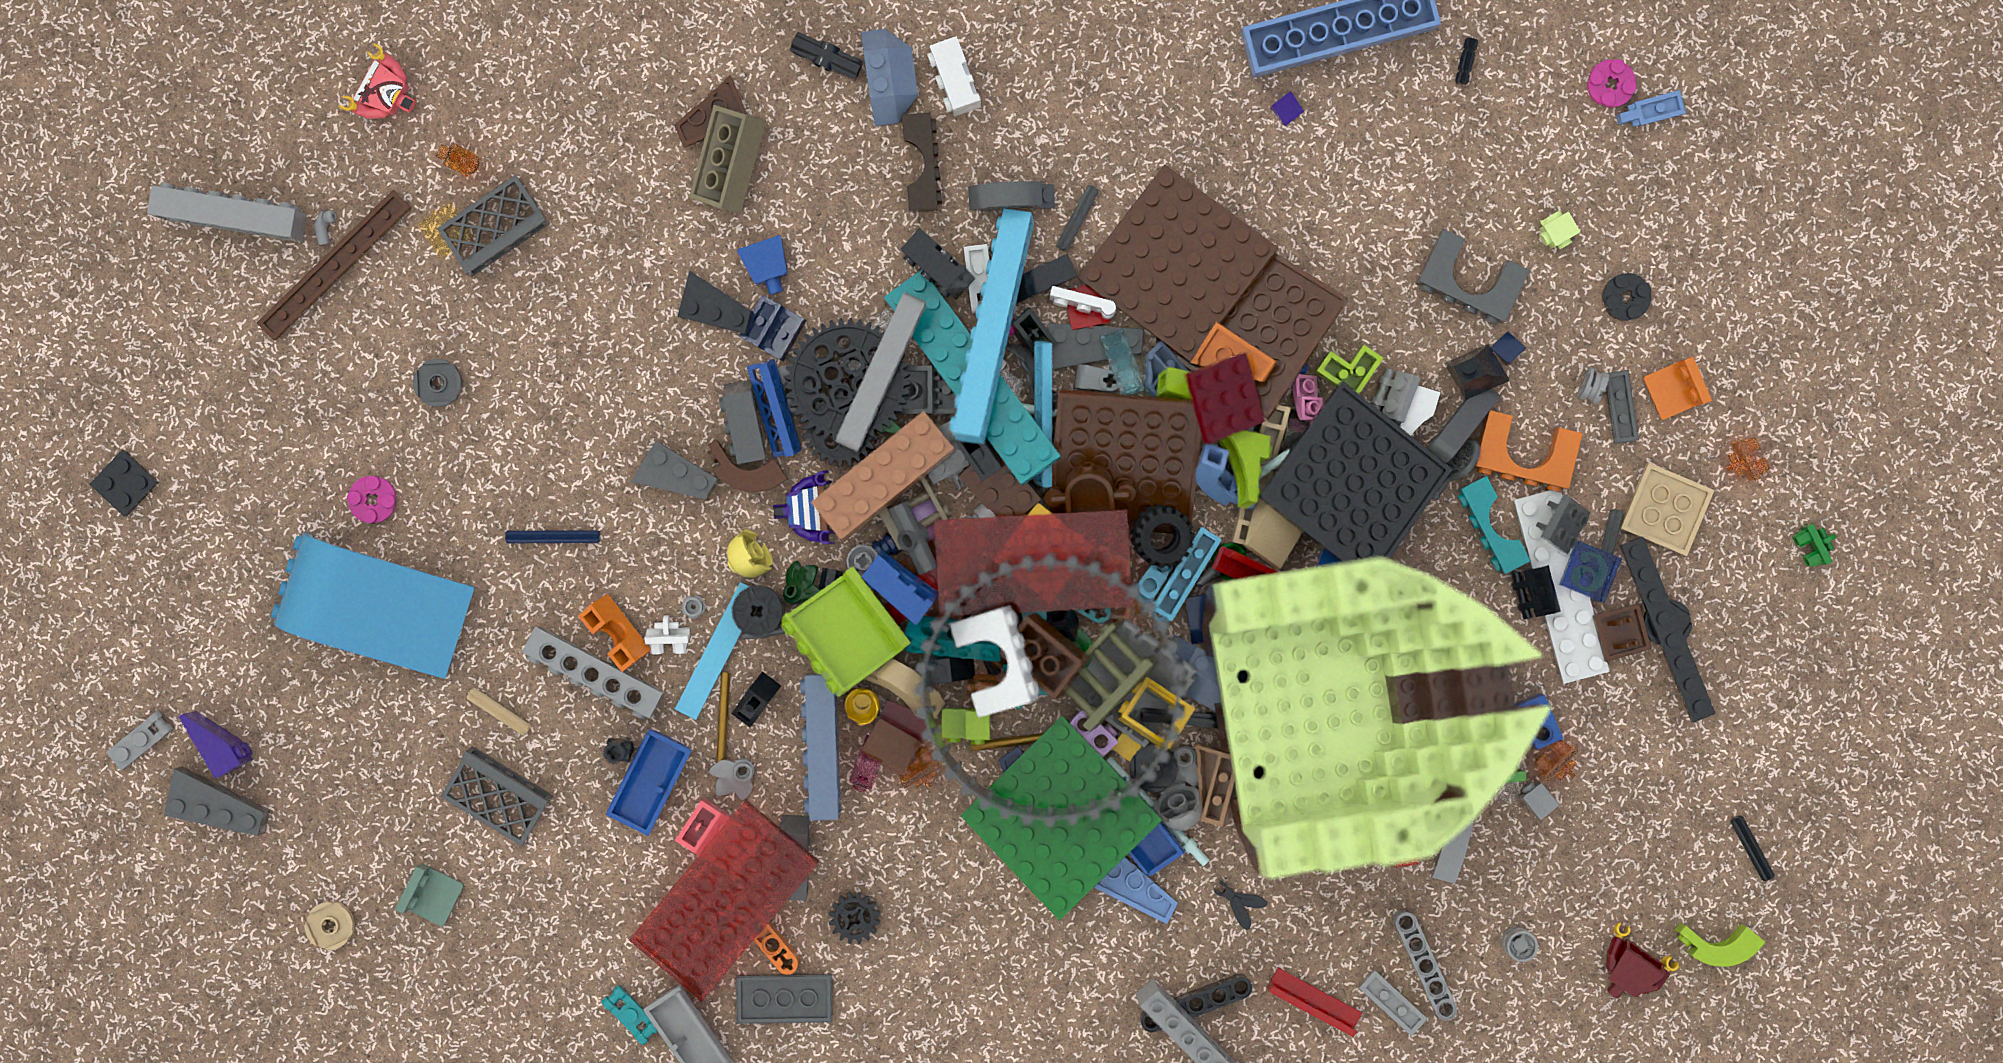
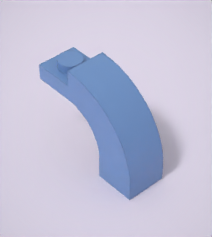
M1205 444L1195 473L1199 487L1210 498L1225 506L1229 502L1238 505L1235 476L1225 469L1229 451L1212 444ZM1256 503L1247 509L1253 510Z

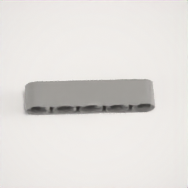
M1405 909L1398 910L1393 915V925L1428 1001L1440 1019L1445 1021L1452 1020L1457 1014V1006L1420 925L1410 911ZM1403 916L1410 917V923L1406 927L1399 925V920ZM1412 938H1420V944L1417 948L1409 947V942ZM1424 959H1429V968L1420 970V962ZM1433 981H1439V989L1434 992L1430 991L1429 985ZM1443 1003L1450 1004V1009L1446 1013L1439 1012V1007Z

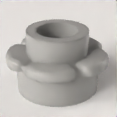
M696 595L694 597L688 596L684 599L682 612L688 615L689 618L695 619L704 613L705 605L701 597ZM693 604L696 606L695 609L691 608Z

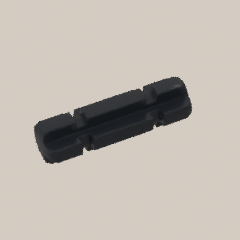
M1465 39L1463 46L1465 50L1462 51L1458 66L1459 72L1455 78V82L1458 84L1467 85L1469 82V73L1472 70L1476 54L1474 51L1477 50L1478 46L1477 39Z

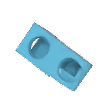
M1150 564L1137 582L1140 585L1139 594L1145 600L1154 599L1173 567L1165 565L1164 568H1159L1156 565Z

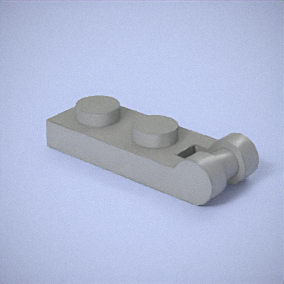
M159 710L149 716L147 720L106 752L120 771L127 768L174 730L170 723L166 724L162 719L163 715ZM154 724L159 729L156 734L150 728Z

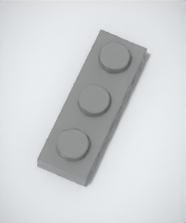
M1374 969L1358 985L1359 989L1411 1036L1428 1019Z

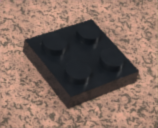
M122 449L93 479L90 485L123 517H127L159 482L126 450Z

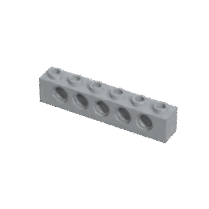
M535 626L522 651L527 655V660L538 665L540 662L548 665V671L559 676L561 673L569 676L568 681L580 687L582 684L590 687L589 692L601 698L603 695L611 698L613 705L622 709L626 706L633 710L632 714L643 720L646 717L650 719L654 715L665 691L627 671L621 672L617 666L540 626ZM548 645L556 649V655L553 659L548 658L545 654V649ZM570 656L577 660V667L574 670L569 669L566 665V660ZM591 667L597 669L599 673L595 681L590 680L587 676L588 669ZM612 678L620 683V688L617 692L609 689L608 683ZM632 690H637L641 694V700L638 703L631 701L629 697Z
M1154 978L1136 993L1140 1007L1196 1063H1237Z

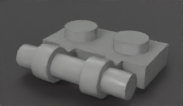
M1386 368L1384 375L1380 376L1378 381L1380 386L1376 396H1373L1371 404L1378 410L1384 408L1382 413L1391 420L1404 423L1420 378L1397 371L1395 379L1392 380L1395 371ZM1391 388L1388 398L1385 400L1388 389Z

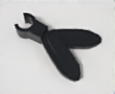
M1219 881L1220 884L1225 886V890L1217 892L1216 888H1214V892L1218 896H1223L1230 901L1231 908L1239 925L1249 930L1251 920L1244 906L1263 908L1267 906V901L1257 895L1234 893L1224 881Z

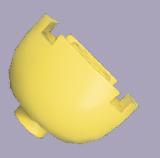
M744 529L731 540L727 547L728 566L734 573L737 572L746 578H754L771 570L769 566L773 564V559L765 543L761 548L755 539L758 535L749 529Z

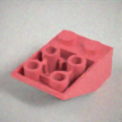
M703 798L675 841L696 855L738 877L764 836L711 801Z

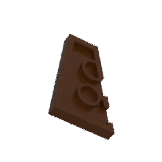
M731 75L674 125L684 148L705 139L714 105L747 114Z

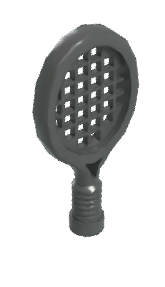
M1473 439L1466 440L1457 453L1446 463L1453 470L1434 495V499L1438 500L1441 497L1440 495L1451 481L1463 478L1474 468L1478 462L1481 448L1477 441Z

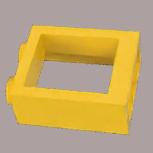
M1146 677L1132 691L1134 695L1131 700H1125L1118 710L1121 713L1118 720L1160 747L1166 734L1162 739L1129 717V714L1145 689L1174 707L1176 695ZM1179 698V703L1185 706L1184 718L1175 721L1180 734L1195 708ZM1169 741V742H1168V746H1167V747H1168L1169 749H1170L1171 746L1173 745L1174 741Z

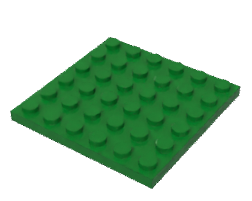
M1061 716L988 790L993 788L995 789L994 793L1005 799L1012 797L1014 798L1013 802L1028 806L1030 802L1034 803L1033 807L1049 808V805H1055V808H1069L1070 803H1075V806L1088 804L1090 799L1094 797L1096 801L1109 796V790L1114 789L1116 792L1127 784L1126 780L1064 716ZM1129 794L1122 798L1121 808L1116 811L1108 806L1101 809L1100 817L1095 820L1089 814L1079 816L1076 825H1070L1067 819H1056L1053 827H1047L1044 819H1033L1030 825L1023 824L1022 816L1014 814L1004 819L1001 818L1000 809L992 805L985 810L981 808L980 798L961 815L966 823L1059 921L1163 820L1140 795L1133 797Z

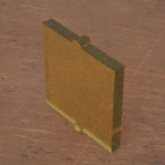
M451 202L437 211H432L430 216L418 223V226L441 259L452 252L437 230L439 226L458 214ZM453 225L445 232L449 238L459 240L461 227ZM465 228L463 241H468L474 236L468 228Z

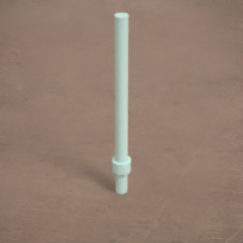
M1111 756L1106 760L1122 777H1129ZM1140 788V795L1154 810V801ZM1167 828L1186 850L1185 852L1187 854L1191 853L1202 866L1210 860L1197 847L1198 843L1192 837L1189 838L1183 831H1174Z

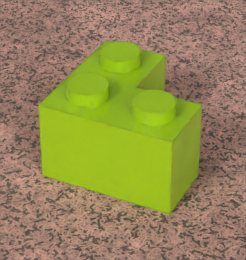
M1365 345L1359 347L1349 363L1332 351H1329L1314 373L1334 387L1339 382L1344 381L1360 394L1384 358Z
M942 708V738H947V742H961V738H966L965 740H970V744H985V740H990V714L978 717L976 708Z

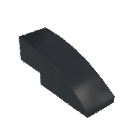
M1063 255L1024 273L1016 304L1052 289V286L1056 287L1077 278L1069 255Z

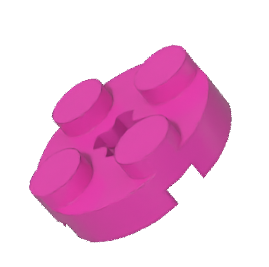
M1609 59L1597 64L1591 70L1587 82V90L1591 99L1595 103L1608 108H1616L1625 104L1632 97L1637 87L1634 72L1620 59ZM1607 78L1616 79L1615 90L1612 87H1606L1605 84L1608 83Z
M377 476L363 477L352 485L347 495L350 511L360 521L366 523L383 522L395 511L396 491L393 485L384 478ZM369 494H377V505L367 504V496Z

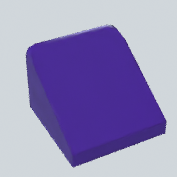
M1291 91L1271 106V110L1284 126L1304 112Z

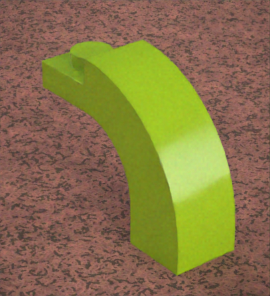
M1679 923L1674 929L1680 934L1677 938L1688 947L1692 944L1687 951L1689 955L1712 966L1727 967L1740 964L1755 955L1765 943L1764 940L1743 924H1740L1729 938L1719 943L1705 942L1682 923Z

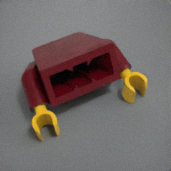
M1621 922L1615 924L1614 933L1616 936L1612 937L1606 957L1608 978L1613 982L1607 988L1608 992L1613 997L1619 998L1625 991L1633 997H1638L1641 994L1660 990L1670 976L1669 971L1677 970L1679 963L1675 961L1669 967L1668 963L1672 956H1664L1660 962L1629 939L1624 941L1623 936L1629 935L1630 927L1627 926L1622 934L1619 931Z

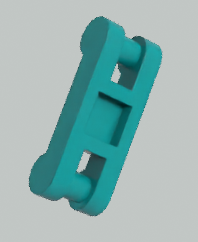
M618 984L613 989L614 992L609 997L606 996L601 1000V1003L644 1046L649 1041V1037L658 1031L643 1008ZM620 999L626 1003L621 1008L616 1005ZM643 1021L647 1027L641 1031L637 1025Z

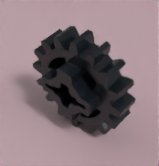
M859 891L856 897H853L852 893L848 892L847 899L841 895L839 896L840 904L836 902L832 904L836 911L829 912V916L834 917V919L829 921V925L836 926L832 933L836 934L839 932L841 934L840 941L847 937L848 944H851L853 939H856L857 943L861 944L862 937L870 940L869 932L874 934L877 932L873 925H880V920L875 918V916L880 915V910L873 909L877 903L876 901L869 903V895L863 899ZM852 902L859 903L856 907L849 908L845 906ZM866 908L870 913V921L866 919L864 915V911ZM860 909L858 917L860 922L855 921L849 926L851 919L849 914L854 915ZM839 914L844 918V927L839 922ZM860 928L864 930L859 933H851L853 929Z

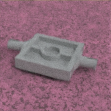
M951 421L942 426L936 427L956 452L928 473V476L933 485L943 479L952 478L959 490L962 486H967L959 478V475L970 463L956 445V439L952 431H950Z

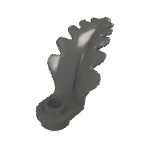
M1014 343L1007 344L1005 350L1018 358L1026 372L1032 400H1034V355H1031V351L1027 347L1024 349L1022 344L1017 346ZM1052 390V409H1057L1058 392Z

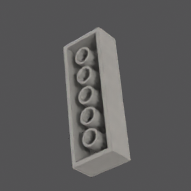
M161 183L160 187L151 186L147 210L148 215L167 221L303 243L307 214L301 212V208L294 206V204L280 202L279 206H277L276 203H272L270 200L256 198V201L253 202L254 200L247 199V197L232 194V198H230V196L223 195V193L208 190V194H206L207 192L199 191L197 188L185 186L183 190V188L175 187L176 185Z

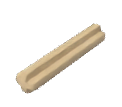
M472 688L466 697L469 701L524 736L528 733L531 727L529 723L478 689Z

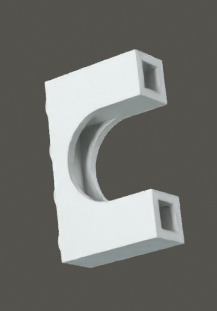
M1011 606L950 624L957 647L981 640H988L998 644L1008 658V673L1001 684L971 694L978 717L1039 699L1038 685L1033 681L1030 672L1032 669L1031 662L1025 655L1023 649L1024 639L1018 632L1016 626L1017 617L1015 612L1011 610Z

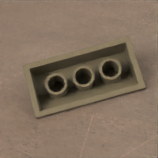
M717 105L713 106L689 198L720 209L738 213L742 212L766 120Z

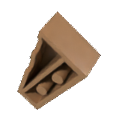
M1203 743L1195 744L1198 792L1203 805L1200 821L1224 827L1228 825L1232 811L1230 799L1234 798L1237 793L1230 752H1225L1220 748Z

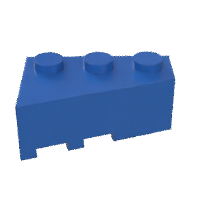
M883 550L862 576L868 587L878 591L915 625L918 624L939 595L938 591Z

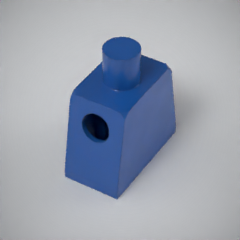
M780 235L737 249L756 286L766 283L770 296L783 291L779 278L787 276L788 270L783 240Z

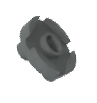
M431 359L426 361L415 372L413 377V388L416 395L430 406H447L457 400L462 390L463 382L460 372L455 365L446 360ZM437 376H440V380L444 381V385L439 390H437L436 386H432V381H435Z

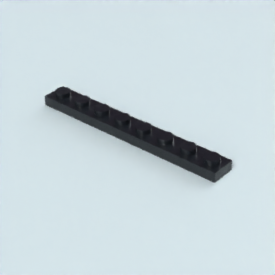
M1639 537L1619 545L1691 722L1694 723L1716 714L1644 537Z

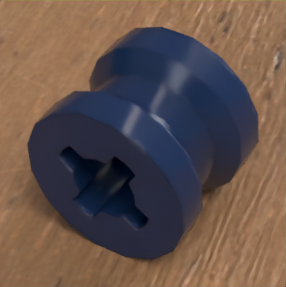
M888 533L883 535V539L872 542L878 554L882 550L889 556L900 553Z

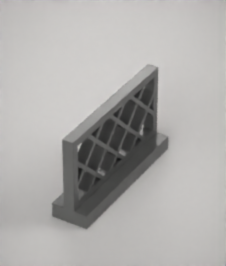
M515 175L439 226L437 230L461 264L464 272L468 276L473 277L547 227L550 223ZM516 183L520 189L518 199L507 198V188ZM491 199L501 200L498 213L486 211L487 203ZM505 201L517 203L515 216L502 214ZM521 204L530 205L535 213L528 218L519 217ZM472 212L481 213L478 226L466 224L468 215ZM485 214L497 216L495 229L483 227ZM502 217L514 219L512 229L507 232L499 230ZM453 225L460 226L459 240L449 238L445 231ZM465 228L477 230L475 243L463 241ZM482 231L494 233L490 244H479ZM462 244L474 246L473 255L466 260L460 254Z
M471 746L465 751L460 764L440 797L520 846H523L553 795ZM465 765L474 769L476 778L464 779L462 770ZM491 779L494 781L496 790L485 792L482 780ZM477 781L480 794L469 796L466 784ZM461 785L464 794L463 798L456 799L449 794L453 786ZM510 791L514 793L516 803L505 805L502 792ZM498 794L501 806L489 808L486 796ZM481 797L485 810L476 811L472 808L471 799ZM530 803L538 808L534 816L526 817L523 805ZM518 806L521 819L510 821L507 808ZM502 810L505 822L499 824L494 822L491 812ZM523 823L525 832L521 838L513 833L511 824Z

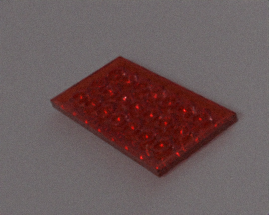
M1127 510L934 520L940 616L947 614L944 608L947 601L951 598L960 599L962 597L961 587L968 582L975 585L980 582L979 574L987 569L997 573L1000 571V564L1007 560H1011L1014 565L1022 563V558L1029 554H1033L1036 561L1044 560L1049 552H1055L1058 560H1068L1072 554L1079 555L1080 563L1091 565L1094 560L1101 561V570L1112 573L1118 569L1122 572L1121 580L1131 585ZM1048 565L1033 566V571L1028 573L1026 567L1012 570L1013 576L1007 578L1005 573L992 578L995 584L990 587L985 582L974 590L977 596L974 599L967 596L959 605L963 610L958 615L953 612L951 616L979 615L1007 606H1011V610L1018 613L1132 607L1133 605L1132 597L1130 599L1125 597L1128 593L1125 589L1117 584L1110 587L1108 585L1110 580L1103 576L1095 574V577L1091 578L1089 577V571L1075 568L1074 573L1069 572V567L1063 565H1054V570H1048Z
M745 799L629 941L702 1002L820 861Z

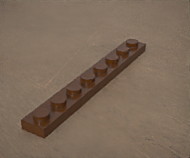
M392 190L283 296L257 324L272 340L276 341L412 207L395 190Z

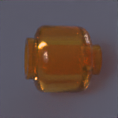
M976 673L973 681L968 680L966 694L971 695L979 690L997 686L1002 682L998 681L996 675Z

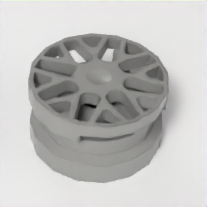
M1589 367L1582 380L1584 381L1583 383L1581 382L1577 397L1581 400L1588 399L1590 403L1596 405L1602 398L1601 394L1606 390L1609 374L1605 372L1598 373L1596 369Z
M858 545L848 553L846 559L847 567L850 569L853 566L862 578L863 574L878 556V553L871 546Z

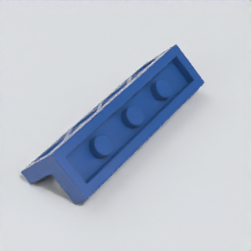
M775 359L748 365L747 370L774 458L797 454L802 448ZM759 368L762 381L757 378L755 369ZM765 391L768 397L769 404L765 402L763 398V394ZM772 414L775 420L776 427L772 425L770 421V417ZM778 437H780L783 450L780 451L777 445Z

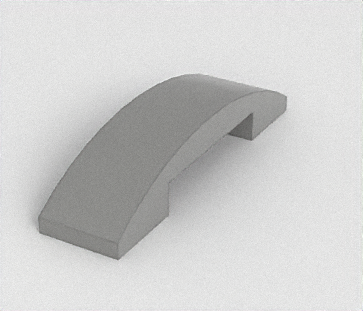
M1474 820L1441 847L1440 853L1437 855L1432 878L1456 883L1465 858Z

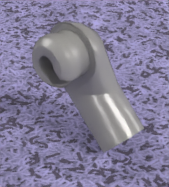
M332 210L321 211L313 224L318 245L330 243L327 228L337 218L336 213Z

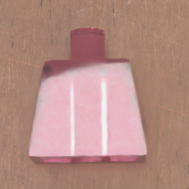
M870 731L866 735L862 748L871 734ZM861 750L849 781L853 784V788L856 791L865 792L867 789H872L882 763L876 759L873 761L866 758L867 754L861 752Z

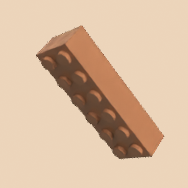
M923 411L811 501V503L844 542L956 451Z

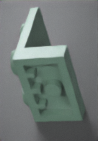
M421 863L416 866L395 910L402 914L411 911L442 927L445 925L464 887V883Z

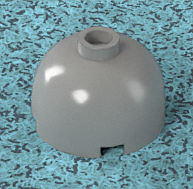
M1185 783L1172 784L1160 792L1161 797L1158 801L1155 799V812L1163 819L1161 822L1171 830H1188L1200 821L1203 805L1201 796L1193 785L1190 787L1186 786Z

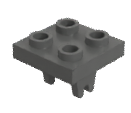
M1564 494L1559 504L1551 501L1548 502L1547 505L1555 510L1549 523L1545 525L1537 522L1536 527L1544 531L1541 536L1559 551L1569 554L1570 550L1577 543V537L1581 529L1586 526L1591 512L1572 497Z

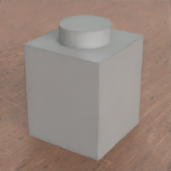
M1533 781L1528 782L1521 788L1522 793L1518 795L1539 820H1542L1559 806L1539 781L1535 783Z

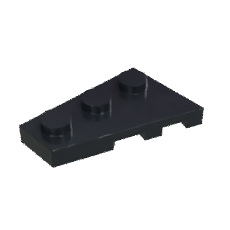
M689 270L677 317L747 335L753 311Z

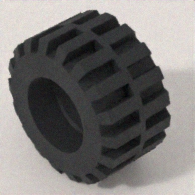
M1155 504V507H1146V512L1140 511L1137 514L1140 516L1138 520L1134 519L1132 522L1134 528H1130V534L1132 535L1130 542L1134 545L1135 553L1147 563L1153 566L1156 565L1159 568H1164L1165 565L1173 567V563L1180 564L1183 562L1181 558L1183 556L1188 557L1190 553L1187 550L1188 548H1193L1194 545L1191 539H1195V535L1191 531L1193 526L1188 522V518L1177 509L1168 505ZM1162 523L1171 524L1173 528L1172 541L1164 548H1153L1150 542L1153 529Z

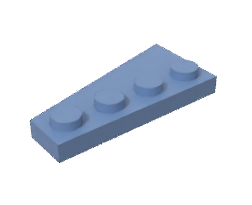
M1126 857L1094 887L1168 924L1178 904L1175 899Z

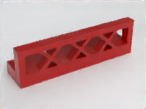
M1222 546L1212 566V569L1236 580L1280 573Z
M1277 967L1266 987L1271 994L1352 1037L1355 1036L1357 1032L1355 1026L1362 1015L1361 1011Z

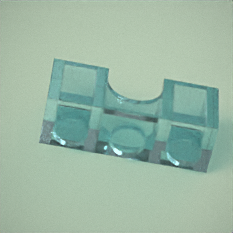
M1120 329L1100 336L1120 394L1133 395L1138 391L1144 390L1139 369L1124 330Z

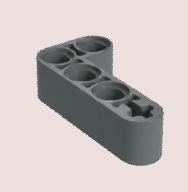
M1490 389L1464 400L1439 433L1428 442L1429 445L1426 448L1446 464L1500 398V395L1494 389Z

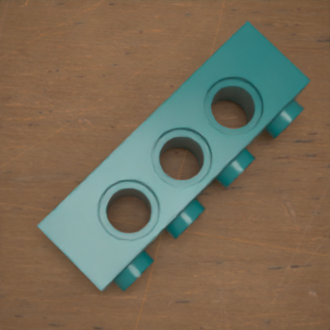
M923 616L917 625L910 620L908 621L905 636L911 643L906 648V652L927 654L921 646L924 640L928 637H933L935 631L931 624L937 617ZM948 619L947 624L950 625L960 620ZM950 627L947 632L941 631L937 642L942 644L941 648L938 651L934 650L933 655L1000 662L1002 655L999 653L1002 648L988 640H981L957 647Z

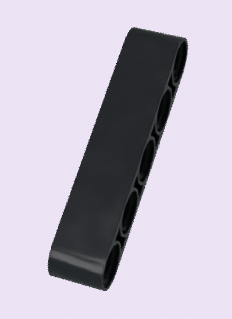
M1235 974L1174 997V1000L1194 1018L1245 999L1252 992V984L1244 974ZM1245 981L1247 984L1246 988L1240 992L1234 989L1236 982ZM1216 989L1224 991V996L1220 1000L1212 998V993ZM1196 997L1202 999L1200 1007H1190L1191 999ZM1144 1010L1141 1012L1140 1022L1144 1030L1151 1033L1162 1030L1157 1023L1153 1025L1146 1024L1145 1018L1148 1014Z

